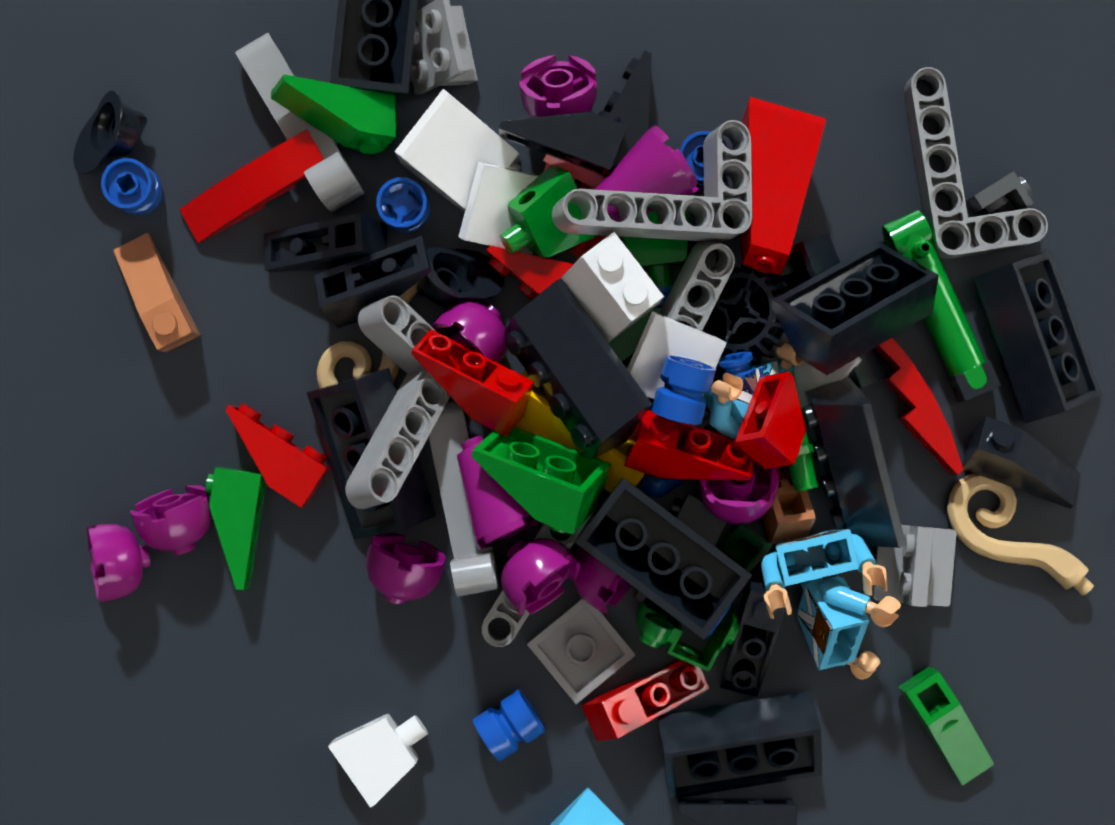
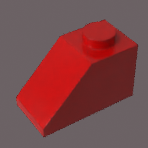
M787 371L759 378L734 443L764 469L793 465L799 455L806 428L794 376Z

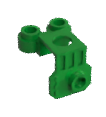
M645 599L642 601L636 612L638 617L636 624L641 632L639 635L641 641L654 648H660L661 644L665 643L667 654L706 671H710L719 652L725 648L726 644L730 645L734 642L740 627L732 604L720 624L713 631L706 648L702 652L678 641L683 632L680 621L652 600ZM679 649H682V650H685V651L689 652V653L692 654L695 658H692V657H690V656H688V655L682 653Z

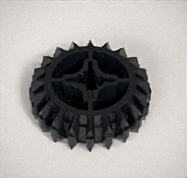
M734 264V268L702 330L727 343L721 357L738 352H751L753 360L750 363L759 365L761 364L762 355L769 359L775 357L774 345L779 348L783 346L785 341L781 337L785 332L771 304L774 298L789 291L791 287L785 281L780 282V275L761 273L752 267L743 264L740 267L739 264ZM746 285L745 288L740 289V292L735 298L727 300V298L733 291H735L737 288ZM763 291L766 293L769 301V316L763 311V301L765 299L762 296ZM701 293L696 294L697 299L700 298ZM733 309L749 310L748 313L755 315L757 318L741 317V314L734 312ZM722 312H723L724 315L726 316V320H727L726 327H725V331L727 332V335H725V333H724V331H723V328H722V323H721V313H722ZM756 328H764L757 337L743 343L744 339H749L752 331Z

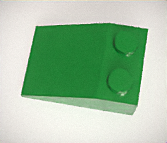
M517 427L507 437L493 431L473 449L471 455L536 521L547 524L550 529L556 532L572 535L600 505L611 463L598 458L589 461L583 452Z

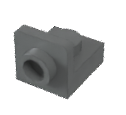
M1014 171L966 201L974 214L983 208L989 214L1009 202L1005 196L1006 194L1016 210L1026 209L1034 205L1031 199L1033 192L1030 185L1023 177H1017Z

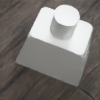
M385 714L335 738L328 747L371 808L417 763L419 757L412 745L428 735V732L416 715L400 726H397L389 714Z

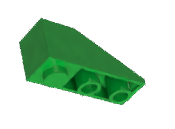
M929 666L898 686L903 697L962 786L995 765L964 709L938 670Z

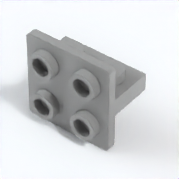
M435 0L417 10L410 79L412 80L415 94H424L438 86L469 85L478 80L462 6H451L449 0Z
M901 525L906 546L900 548L876 546V565L883 566L887 571V591L884 592L881 586L874 585L872 591V598L874 600L881 601L884 597L891 596L900 603L910 606H950L957 535L955 530Z

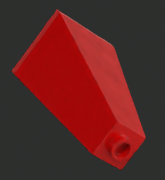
M750 97L741 122L746 125L751 136L752 222L748 230L740 234L742 264L752 267L761 273H773L781 276L793 245L826 118Z

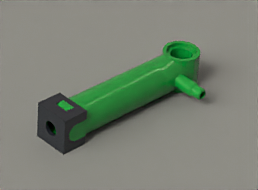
M916 210L883 225L881 228L882 234L888 247L939 275L933 314L924 318L950 375L947 380L957 402L968 401L1001 386L991 361H985L933 245L932 231L924 215L919 210Z

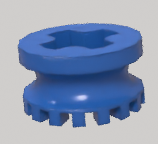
M738 352L721 357L718 362V367L724 369V372L721 374V380L723 381L725 373L737 377L741 376L742 380L745 377L750 378L754 376L756 369L750 365V361L753 360L752 353Z

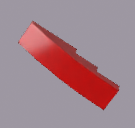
M306 129L238 169L179 210L197 243L200 244L265 208V204L295 188L297 182L306 178L304 171L323 161L324 157L310 131Z
M890 338L875 347V349L893 369L883 381L908 407L898 420L950 475H959L964 468L951 430L933 393L911 359L897 342Z

